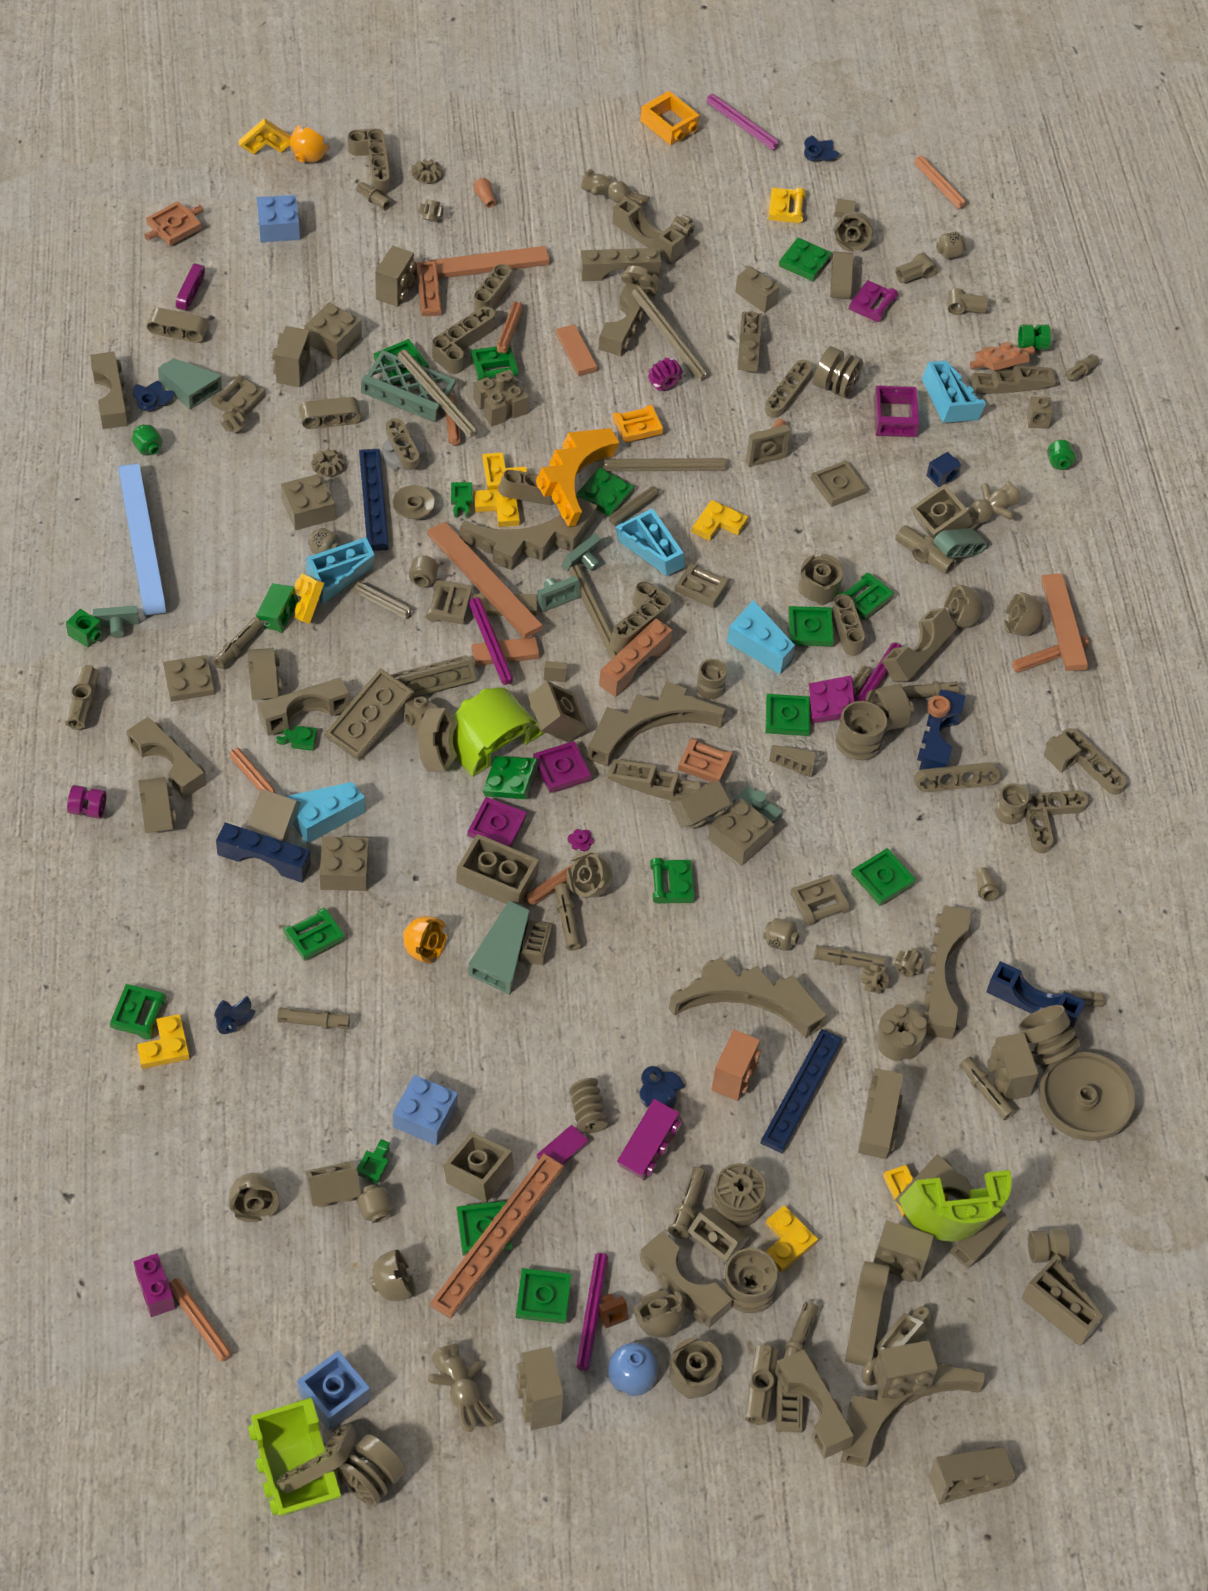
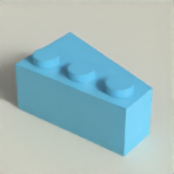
M948 361L928 362L922 376V381L942 423L979 420L986 402L983 399L979 400L973 394L974 389L971 386L967 387L961 381L962 376Z
M653 508L616 526L618 541L664 575L669 576L685 567L683 551Z
M366 537L307 557L306 572L308 576L324 583L319 597L322 605L373 568L375 554Z
M754 600L729 626L727 643L775 672L781 674L792 661L795 645Z
M353 782L285 796L301 802L293 825L307 844L365 813V797Z

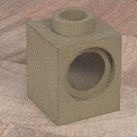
M1031 396L1027 410L1028 428H1049L1053 414L1051 397Z

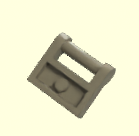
M236 373L231 378L232 381L218 395H214L211 398V403L224 412L234 407L236 410L242 409L247 415L265 396V390L245 380L241 374ZM237 386L241 388L228 402L224 401Z
M691 562L676 584L675 591L713 608L723 591L727 589L730 579L724 576L721 578L707 572Z
M441 580L435 581L433 587L434 595L430 609L426 612V619L432 622L441 620L464 624L472 594V586ZM449 592L444 610H438L442 594Z
M832 874L791 888L790 894L807 926L814 924L816 920L838 912L845 913L850 910L848 901ZM834 899L837 902L814 912L810 910L811 907Z

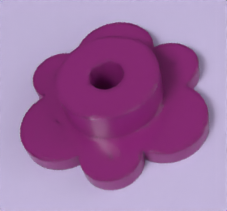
M576 829L567 838L568 842L572 844V849H579L583 852L588 851L590 845L594 843L589 830L581 831Z

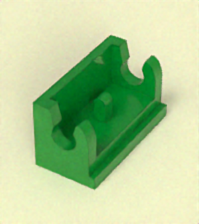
M275 583L271 584L256 613L257 618L267 621L263 622V628L276 630L280 633L283 632L298 603L294 587Z

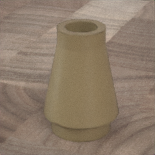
M982 867L977 869L975 874L977 877L978 896L984 901L995 900L999 896V885L989 873L988 868Z

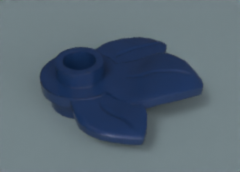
M811 135L804 142L806 147L804 156L810 161H818L820 159L830 161L836 159L840 154L832 150V140L818 141Z
M157 380L146 388L136 384L133 388V396L138 400V406L141 410L153 411L160 405L168 404L174 397V391H163L161 383Z
M248 996L234 1006H231L225 1000L219 1003L214 1014L216 1028L219 1033H232L238 1026L246 1024L253 1018L256 1011L251 1009L252 1005Z
M649 1066L641 1074L643 1085L639 1091V1096L645 1107H649L653 1099H656L673 1109L676 1103L675 1091L683 1089L684 1083L677 1074L671 1071L663 1072L656 1066ZM650 1074L656 1075L657 1081H653L650 1078Z

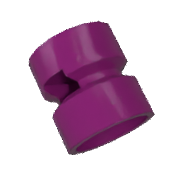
M73 785L68 796L67 812L80 816L86 813L87 817L101 819L106 806V790L92 788L88 791L87 787Z

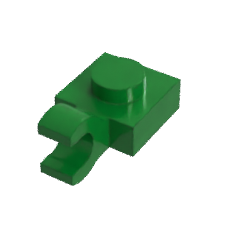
M380 1139L374 1153L368 1150L365 1152L357 1167L358 1176L376 1184L379 1183L389 1165V1160L386 1159V1156L390 1151V1147H388L390 1142Z

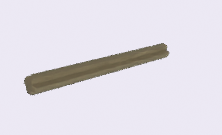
M641 287L634 288L632 296L699 381L705 379L708 375L707 371Z
M407 350L400 351L398 359L469 438L475 436L477 428Z
M725 458L604 460L605 471L726 470L727 465Z
M579 565L571 566L569 573L571 577L576 576L579 580L581 598L612 660L618 654L609 646L612 630Z

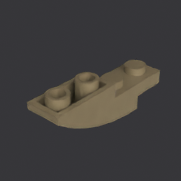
M742 311L737 370L758 372L762 313Z

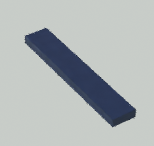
M380 449L359 450L366 538L373 551L389 550Z
M824 1029L820 1030L764 1133L760 1144L781 1154L783 1153L837 1053L843 1038Z

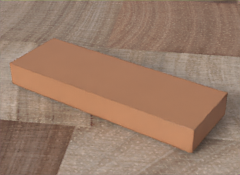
M436 261L416 262L421 316L441 315Z
M575 324L556 329V335L577 375L580 376L597 371V365Z
M536 637L498 641L507 662L539 659ZM485 643L471 644L475 666L494 664Z

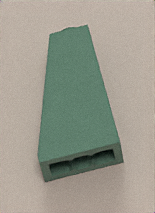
M508 901L469 962V976L509 995L512 992L529 923V910L525 906Z

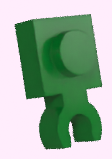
M451 482V505H455L453 508L455 518L458 517L457 513L460 510L465 511L466 518L469 517L468 505H472V482Z
M295 726L294 731L288 728L279 732V734H284L285 736L276 737V742L279 745L291 743V748L313 751L317 728Z

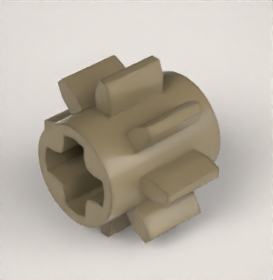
M426 199L425 204L420 203L419 213L423 214L422 219L437 222V217L442 218L444 209L440 207V202Z
M684 214L681 217L676 216L671 223V227L684 235L685 238H689L695 229V226L692 224L694 220Z
M233 407L222 415L224 420L221 425L226 432L232 430L233 433H236L246 425L244 420L247 416L242 409L236 410Z
M907 948L905 952L899 951L894 965L898 966L897 971L901 975L912 977L914 973L920 974L925 960L921 959L922 955L919 951Z
M870 964V968L863 969L860 981L865 985L864 990L880 994V990L887 988L890 978L885 973L887 968Z

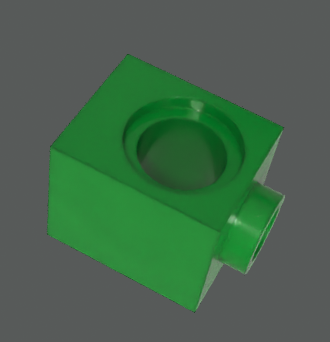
M79 609L66 621L68 636L88 648L94 642H97L102 635L100 620L82 609Z

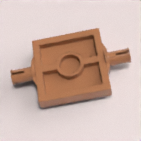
M177 201L146 218L147 224L153 230L144 233L145 239L150 241L158 236L171 246L201 230V222L195 216L204 212L203 207L199 204L189 209Z
M1010 342L1001 343L1000 346L994 348L985 347L982 351L975 352L976 361H970V368L974 370L987 367L995 371L1030 362L1029 355L1034 354L1035 350L1033 346L1023 349L1018 348Z

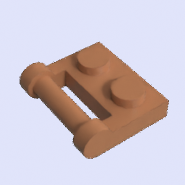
M691 738L678 764V770L710 782L716 780L721 782L731 762L733 752L728 750L724 752L699 743L695 738Z

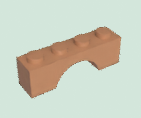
M658 619L653 620L600 670L599 686L617 697L630 684L636 670L650 656L658 658L671 646L673 630Z

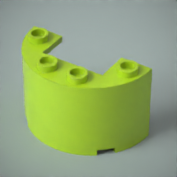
M502 687L485 688L473 698L464 700L459 710L452 716L457 722L453 734V746L457 754L456 759L472 777L491 766V753L521 736V740L527 745L544 735L538 728L537 721L509 690Z
M1011 1170L987 1172L984 1175L987 1188L970 1190V1199L945 1201L940 1177L916 1180L899 1199L900 1204L910 1222L918 1230L934 1235V1239L949 1242L965 1240L977 1234L1003 1208L1011 1192Z
M312 1397L251 1416L252 1425L247 1426L251 1441H256L259 1458H255L259 1474L264 1473L266 1482L262 1483L266 1499L271 1497L269 1505L273 1516H286L341 1498L334 1471L326 1473L288 1494H284L277 1484V1480L283 1474L322 1454L325 1450Z

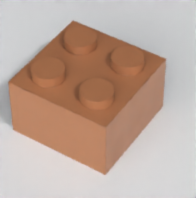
M733 1029L715 1067L712 1091L736 1101L739 1100L741 1093L746 1094L750 1085L749 1079L751 1075H755L759 1066L758 1060L762 1050L758 1049L759 1039Z

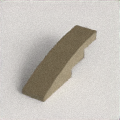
M1015 365L1013 370H995L992 374L973 372L970 377L975 393H1014L1055 386L1056 384L1052 368Z
M613 759L607 776L609 780L628 788L670 801H675L701 787L699 782L680 780L679 774L657 771L656 765Z

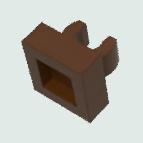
M610 1293L602 1297L604 1303L599 1306L601 1321L605 1328L629 1320L627 1303L623 1296L614 1299Z

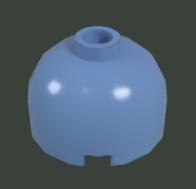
M628 1343L617 1348L611 1356L608 1366L609 1381L613 1387L619 1392L621 1390L628 1393L629 1396L643 1395L650 1391L657 1381L659 1372L657 1357L653 1351L639 1343Z

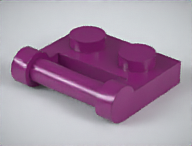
M867 280L851 301L849 310L879 322L890 303L898 297V291L894 288L887 289ZM881 297H883L884 300L881 302L878 308L873 310V307L878 302V300Z

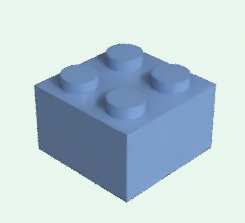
M296 195L257 197L260 242L300 240Z
M414 1075L393 1112V1127L437 1146L458 1107V1093Z
M339 1350L297 1380L298 1393L304 1400L312 1397L317 1417L329 1431L370 1401L369 1386Z

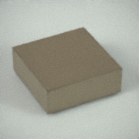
M837 198L834 217L841 218L845 213L855 211L856 201Z
M545 661L544 680L565 682L567 663Z

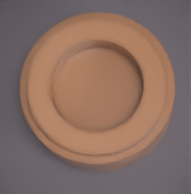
M943 696L932 697L928 703V712L936 718L947 716L950 710L949 700Z

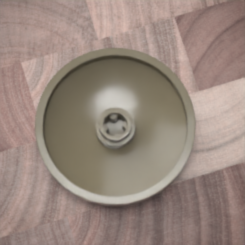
M1074 1052L1062 1060L1051 1063L1044 1071L1039 1084V1103L1048 1121L1062 1133L1076 1139L1097 1141L1112 1137L1126 1126L1134 1110L1135 1093L1129 1077L1115 1062L1096 1053Z

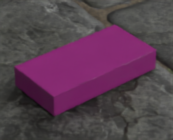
M571 1124L537 1154V1159L539 1160L545 1153L564 1165L588 1145L589 1140Z

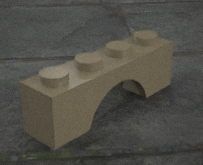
M625 197L613 207L612 224L646 247L659 248L662 258L671 263L683 254L685 236L671 226L665 231L654 228L646 220L641 206Z
M659 248L581 250V281H601L607 273L616 269H627L628 266L643 267L648 270L647 274L651 276L656 274L660 278L661 257Z
M629 282L626 283L620 294L619 309L625 313L626 317L616 322H606L599 335L598 350L621 356L624 349L627 350L629 348L630 337L636 334L637 323H641L644 317V310L632 296V291L634 288L641 287L649 297V288Z
M115 351L91 354L94 383L103 385L111 390L105 397L98 400L102 429L127 426L126 418L130 417L129 405H124V402H127L126 389H121L125 385L123 374L119 375L118 373L122 372L120 359L116 360Z
M946 608L930 609L918 622L920 637L918 644L913 650L909 647L893 648L881 661L894 682H908L915 677V673L927 664V660L939 651V647L951 638V634L957 627Z
M340 677L257 703L260 722L269 736L288 729L291 721L297 715L307 711H322L330 716L342 713L351 703L350 693Z
M146 717L127 730L128 744L141 757L161 756L173 764L169 771V781L172 788L183 799H186L205 786L204 775L206 773L200 764H195L191 760L189 753L186 750H181L172 736H167L158 722L154 723L149 717Z
M662 1231L641 1249V1265L648 1272L652 1271L665 1289L669 1288L673 1293L674 1291L678 1292L683 1298L684 1306H687L692 1311L694 1318L699 1323H704L710 1328L730 1310L732 1298L715 1282L698 1285L687 1281L679 1273L676 1265L680 1247Z
M803 1349L778 1360L775 1374L786 1393L800 1394L809 1398L819 1410L820 1419L814 1425L812 1439L822 1457L825 1459L851 1447L855 1435L851 1423L843 1418L839 1402L836 1399H832L827 1381L824 1378H820L817 1373V1365L811 1356L808 1357Z

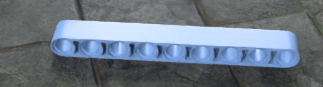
M136 463L118 466L144 616L166 613L140 465Z

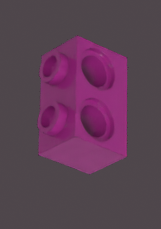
M158 1253L133 1261L135 1273L150 1317L174 1310L173 1296Z

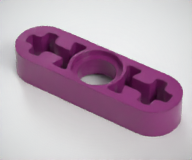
M196 263L192 265L177 295V309L188 311L204 279V265Z

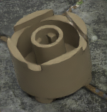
M828 554L807 557L801 566L798 584L799 593L805 598L817 602L819 605H826L829 601L835 599L840 593L843 579L840 561Z
M902 684L870 690L866 696V702L879 706L885 712L887 717L885 732L903 728L909 724L910 715L914 713V705L911 701H908Z
M897 1004L887 1010L880 1019L876 1033L880 1052L885 1057L894 1061H901V1059L907 1058L910 1060L916 1057L922 1048L926 1035V1019L914 1009L905 1007L902 1004Z
M689 1338L679 1343L673 1352L669 1369V1377L674 1388L688 1399L703 1397L711 1393L719 1382L722 1369V1356L719 1349L712 1342L698 1340V1338Z

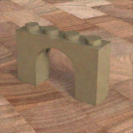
M936 1154L894 1201L901 1206L899 1199L916 1180L940 1177L943 1193L958 1200L970 1199L969 1191L975 1188L964 1175L959 1174L952 1168L951 1163L947 1159ZM1000 1210L977 1234L968 1239L958 1241L949 1252L968 1269L1011 1221Z

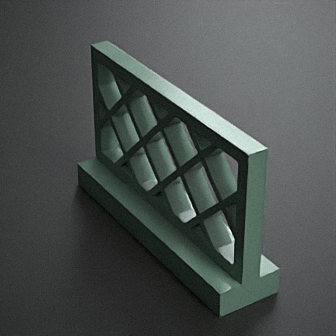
M382 350L369 373L365 374L361 380V393L436 422L439 417V411L442 408L440 404L428 399L432 396L428 392L425 393L423 386L416 378L417 383L407 385L404 379L414 376L410 372L402 374L399 368L405 366L398 359V356ZM385 358L392 361L393 365L383 367L381 362ZM421 366L436 383L445 382L449 384L448 387L442 388L447 396H449L456 384V379ZM396 369L398 375L388 378L386 372ZM382 373L384 379H375L373 375ZM401 381L403 386L395 387L391 383ZM419 388L422 394L415 395L410 393L409 390Z

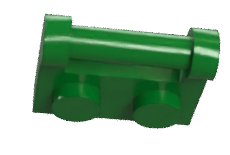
M509 345L508 351L505 354L502 352L498 353L497 346L471 350V358L477 381L487 377L489 379L495 378L496 374L511 370L514 376L518 377V368L511 345ZM509 365V368L483 371V369Z
M867 572L861 577L860 581L838 595L845 594L850 596L858 616L865 620L891 600L894 592ZM870 586L868 589H866L863 593H861V594H860L859 596H857L855 599L852 598L855 594H857V593H858L860 590H862L864 587Z
M661 858L650 860V868L653 870L654 893L652 894L654 903L694 902L691 860H663ZM662 871H668L670 893L663 891Z
M324 907L317 910V913L293 926L288 925L283 928L286 938L291 941L304 961L345 940L343 932ZM321 921L323 922L322 924H320V925H318V926L312 928L311 930H309V931H307V932H305V933H303V934H301V935H299V936L297 935L298 933H300V932H302V931L308 929L309 927H311V926H313V925H315V924H317V923H319V922H321Z
M125 984L110 1021V1028L136 1034L143 1039H151L154 1032L152 1028L161 1006L166 1002L167 996L161 992ZM146 1001H152L144 1025L137 1024Z

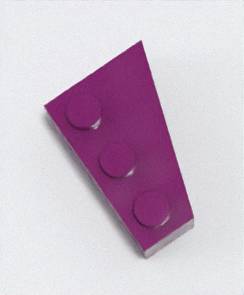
M653 1099L617 1160L618 1165L645 1180L647 1175L651 1176L656 1169V1162L661 1155H664L671 1140L683 1124L679 1112Z

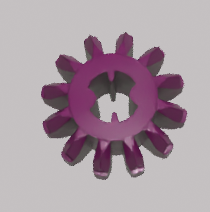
M666 357L662 361L659 360L657 364H653V368L648 371V378L658 391H666L668 388L678 384V381L682 379V367L673 357L669 359Z

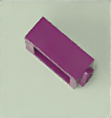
M876 385L874 394L876 436H917L919 415L916 387ZM881 403L909 404L910 417L882 416Z

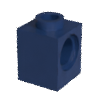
M946 452L929 462L926 476L939 488L958 478L961 464L957 458Z

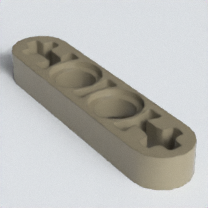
M798 360L766 401L765 413L769 417L777 418L783 414L810 378L813 368L811 362L808 360ZM796 380L798 381V384L793 385L790 384L788 381ZM785 392L789 394V396L781 397L779 393Z
M1072 728L1065 729L1063 732L1070 739H1074L1073 742L1081 751H1087L1091 754L1090 757L1080 755L1078 763L1107 792L1113 795L1122 793L1126 785L1124 775L1077 730ZM1101 765L1106 771L1098 772L1095 766Z
M987 762L923 769L916 773L914 782L920 791L931 792L993 785L999 781L1001 774L994 763ZM992 770L993 773H990V776L987 777L986 775H988L989 771ZM965 773H974L971 779L963 780ZM944 775H952L950 781L946 783L941 782V779ZM928 777V780H926V783L922 784V782L925 780V778Z

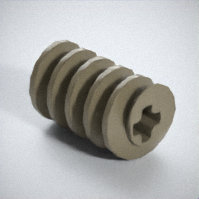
M596 1078L581 1079L575 1082L569 1089V1093L572 1096L571 1102L575 1112L577 1128L583 1133L599 1132L605 1129L608 1124L604 1121L606 1114L602 1112L604 1105L600 1104L602 1097L599 1095L600 1088L596 1087L598 1085Z

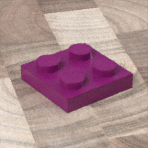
M852 675L809 683L811 712L814 724L840 719L843 709L848 704L855 702Z
M575 741L533 753V758H536L539 763L538 771L549 793L591 780V774Z
M485 797L467 831V836L474 839L476 834H479L511 848L527 818V812Z

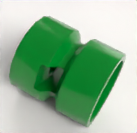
M1031 324L1019 326V348L1023 349L1033 346L1036 350H1049L1051 343L1049 324H1037L1036 327H1033Z

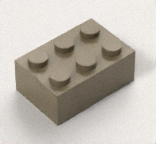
M476 834L457 867L456 883L505 904L508 901L522 904L526 893H528L538 875L539 859Z
M551 1346L521 1353L520 1363H517L518 1373L516 1374L517 1383L515 1384L518 1399L522 1398L523 1407H521L524 1423L529 1422L531 1431L561 1424L564 1393Z

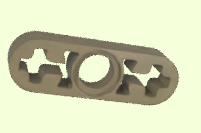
M396 418L390 419L386 423V435L401 465L406 469L416 468L419 465V452L404 422ZM394 428H396V430H399V434L396 435V431ZM400 441H405L408 443V445L399 446L397 443Z

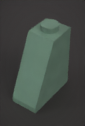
M175 358L158 367L159 382L168 390L174 391V396L190 410L222 390L221 376L218 373Z

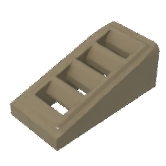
M772 745L769 761L805 776L812 777L816 752Z
M533 920L529 921L520 961L543 965L552 924ZM533 928L543 929L546 932L533 930ZM531 934L544 936V939L533 937ZM530 941L539 942L542 945L530 943ZM528 947L540 949V951L530 950Z
M777 1377L776 1431L801 1433L803 1395L787 1394ZM782 1397H796V1400H782ZM782 1408H796V1411H782ZM782 1418H796V1422H784Z

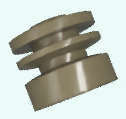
M830 346L819 361L813 383L815 386L828 390L833 384L832 392L834 394L839 393L840 397L847 398L858 383L863 360L857 357L854 359V356L851 354L844 359V351Z
M856 701L848 704L842 711L835 742L840 752L855 760H867L876 756L880 750L887 725L885 712L871 702Z
M1062 1005L1040 1009L1019 1023L1018 1028L1021 1033L1025 1034L1027 1043H1031L1029 1048L1031 1054H1033L1034 1062L1038 1065L1051 1064L1062 1060L1074 1053L1080 1046L1075 1030L1072 1027H1068L1070 1019Z
M743 1163L731 1164L723 1168L716 1178L711 1202L712 1208L737 1228L748 1227L755 1223L761 1215L766 1193L764 1177L760 1171L751 1165Z
M745 1248L737 1251L729 1258L725 1266V1292L732 1298L731 1305L743 1313H758L764 1311L772 1304L776 1296L777 1267L773 1258L768 1253L757 1248Z
M367 1434L354 1447L356 1456L349 1454L345 1463L336 1468L335 1471L339 1479L353 1495L367 1505L374 1507L380 1502V1496L383 1497L387 1494L385 1484L394 1486L406 1473V1468L399 1457L385 1443L375 1436Z

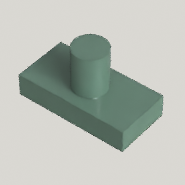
M596 533L566 555L561 566L568 571L571 566H575L582 561L590 571L595 569L600 562L594 557L592 552L597 549L601 538Z
M576 576L557 582L554 578H548L544 582L545 588L537 591L539 608L543 612L581 597L579 580Z
M137 605L93 609V616L100 620L101 627L110 626V634L115 638L124 635L123 625L139 624Z
M749 786L733 800L734 804L739 798H742L773 824L782 815L781 810L766 800L765 792L760 790L754 791Z

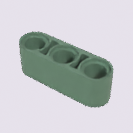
M973 528L944 530L933 541L935 546L947 558L976 556L987 545Z

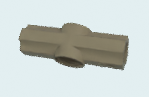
M905 525L896 535L895 540L912 551L913 557L920 563L928 562L944 574H948L956 564L957 559L947 558L933 543L934 538L931 536L923 537Z
M85 665L80 668L76 685L73 686L71 691L72 699L65 724L73 730L85 728L89 711L93 707V696L100 675L99 670L93 666Z
M762 1345L755 1348L745 1421L753 1425L767 1424L778 1352L772 1346ZM763 1382L767 1387L760 1388L755 1383Z

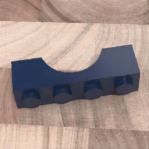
M940 689L939 696L949 700L950 710L948 715L943 718L933 717L929 713L926 726L930 727V730L924 731L922 743L926 745L925 748H920L917 761H921L919 770L948 766L952 746L943 740L940 731L946 727L959 724L965 695Z
M226 822L216 839L217 855L237 862L246 857L257 858L272 865L281 876L303 883L311 866L309 849Z
M1002 961L996 967L986 993L1030 1014L1049 1006L1062 1005L1070 1019L1068 1027L1073 1029L1086 1002L1065 991L1059 994L1042 992L1025 980L1021 970Z

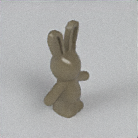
M592 169L587 170L583 175L581 189L590 191L593 195L607 194L616 203L628 197L641 207L643 203L649 201L650 196L630 191L624 182L613 181V177L610 175L606 177L603 174H596Z
M1007 481L1001 489L995 490L992 494L989 485L984 483L981 486L984 499L976 500L966 508L973 522L967 528L975 529L978 524L987 522L993 513L1006 519H1012L1014 514L1007 510V508L1019 504L1020 493L1010 481Z
M451 1344L437 1349L432 1356V1362L439 1369L440 1374H430L428 1381L431 1384L451 1386L450 1397L453 1404L458 1408L462 1428L466 1432L474 1430L476 1421L472 1410L484 1424L493 1426L497 1419L480 1399L477 1384L470 1380L481 1370L482 1364L476 1361L466 1369L465 1362L459 1354L458 1344Z

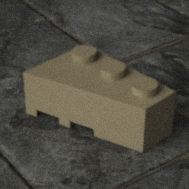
M875 1068L868 1092L858 1149L859 1154L886 1159L888 1152L894 1150L896 1137L892 1136V1132L897 1130L899 1116L896 1115V1111L901 1108L903 1095H900L903 1079L902 1073Z
M1056 1254L1029 1282L1021 1299L1076 1344L1081 1346L1095 1331L1103 1316L1086 1292L1080 1290L1074 1282L1075 1277L1071 1272L1068 1273L1061 1264L1062 1259Z
M989 1447L980 1451L938 1456L935 1458L928 1476L938 1504H943L1010 1486L1016 1475L1005 1447Z

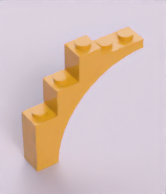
M611 428L568 432L562 446L563 449H556L549 463L550 466L542 467L536 479L537 487L544 497H552L568 527L576 526L582 513L575 494V476L587 465L598 460L613 457L618 448L619 441Z

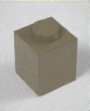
M1063 732L1057 737H1051L1046 742L1044 756L1062 773L1078 762L1081 749Z

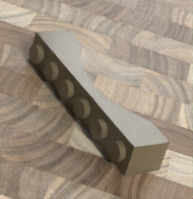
M944 905L942 913H937L935 927H939L938 933H934L932 946L936 947V952H932L930 958V966H933V972L929 971L927 985L931 986L930 992L926 991L924 1005H928V1010L924 1011L922 1016L927 1021L926 1035L951 1040L953 1038L958 1007L947 989L945 964L953 951L965 942L969 930L971 910Z

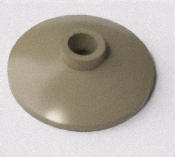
M405 486L399 489L393 497L395 511L400 516L408 519L426 517L433 511L435 506L433 494L422 486Z

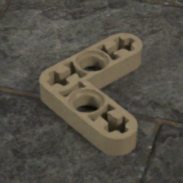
M1061 791L1029 794L1024 815L1031 846L1036 852L1047 853L1053 844V835L1048 815L1082 813L1088 803V797L1084 792ZM1058 800L1061 806L1054 807L1050 804V801ZM1036 819L1041 820L1044 825L1037 827L1032 821ZM1040 834H1042V840L1046 844H1042V842L1039 841Z
M346 1423L337 1428L331 1434L322 1454L283 1474L277 1480V1484L284 1494L293 1492L340 1467L348 1459L358 1435L352 1424Z

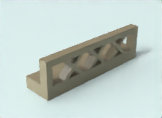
M466 655L390 674L413 690L415 693L413 697L476 681L472 659Z

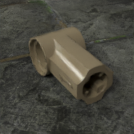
M920 253L914 257L913 261L896 267L895 273L897 280L900 283H905L921 276L924 279L932 277L937 271V266L926 253Z
M959 288L952 289L948 293V311L953 315H960L964 311L986 313L988 297L969 295Z

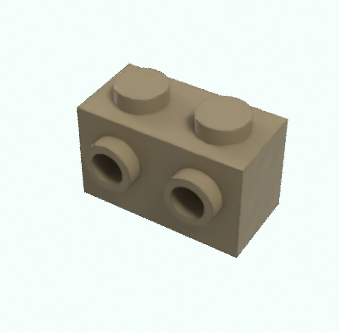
M749 266L737 275L735 293L762 312H767L778 303L780 286L760 271Z
M354 1161L305 1171L312 1206L327 1207L336 1201L351 1202L361 1195L358 1172Z
M712 1207L699 1212L687 1231L698 1242L705 1245L725 1262L737 1251L742 1250L749 1239L748 1235Z

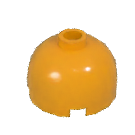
M298 125L290 138V148L295 154V159L302 163L305 161L313 163L322 159L329 149V144L325 145L323 143L324 138L316 131L305 127L303 130L300 129L301 125Z
M421 916L413 919L403 932L406 952L413 959L428 964L433 963L431 962L433 957L438 959L445 948L447 934H443V927L446 928L444 921L431 916Z

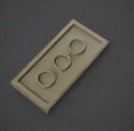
M380 668L324 735L360 761L402 711L405 703L413 698L415 693Z

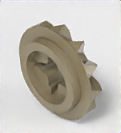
M423 159L422 162L417 161L416 164L412 165V176L421 183H433L441 178L442 167H440L439 162H433L432 159L429 161Z
M327 448L326 451L319 450L318 454H313L311 465L317 474L321 473L322 476L329 477L339 474L344 469L345 460L343 455L338 454L336 449L330 451ZM324 459H327L328 461L332 460V465L328 462H324Z

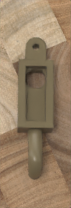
M921 1306L911 1316L904 1313L874 1347L877 1356L880 1349L920 1342L927 1334L925 1324L931 1318L929 1309ZM908 1329H911V1331L906 1336H904L905 1332ZM877 1357L868 1361L863 1369V1382L868 1386L876 1384L875 1376L871 1379Z

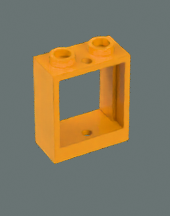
M667 91L641 107L640 121L669 145H672L698 129L700 115L671 91ZM670 110L683 119V121L673 127L660 117Z

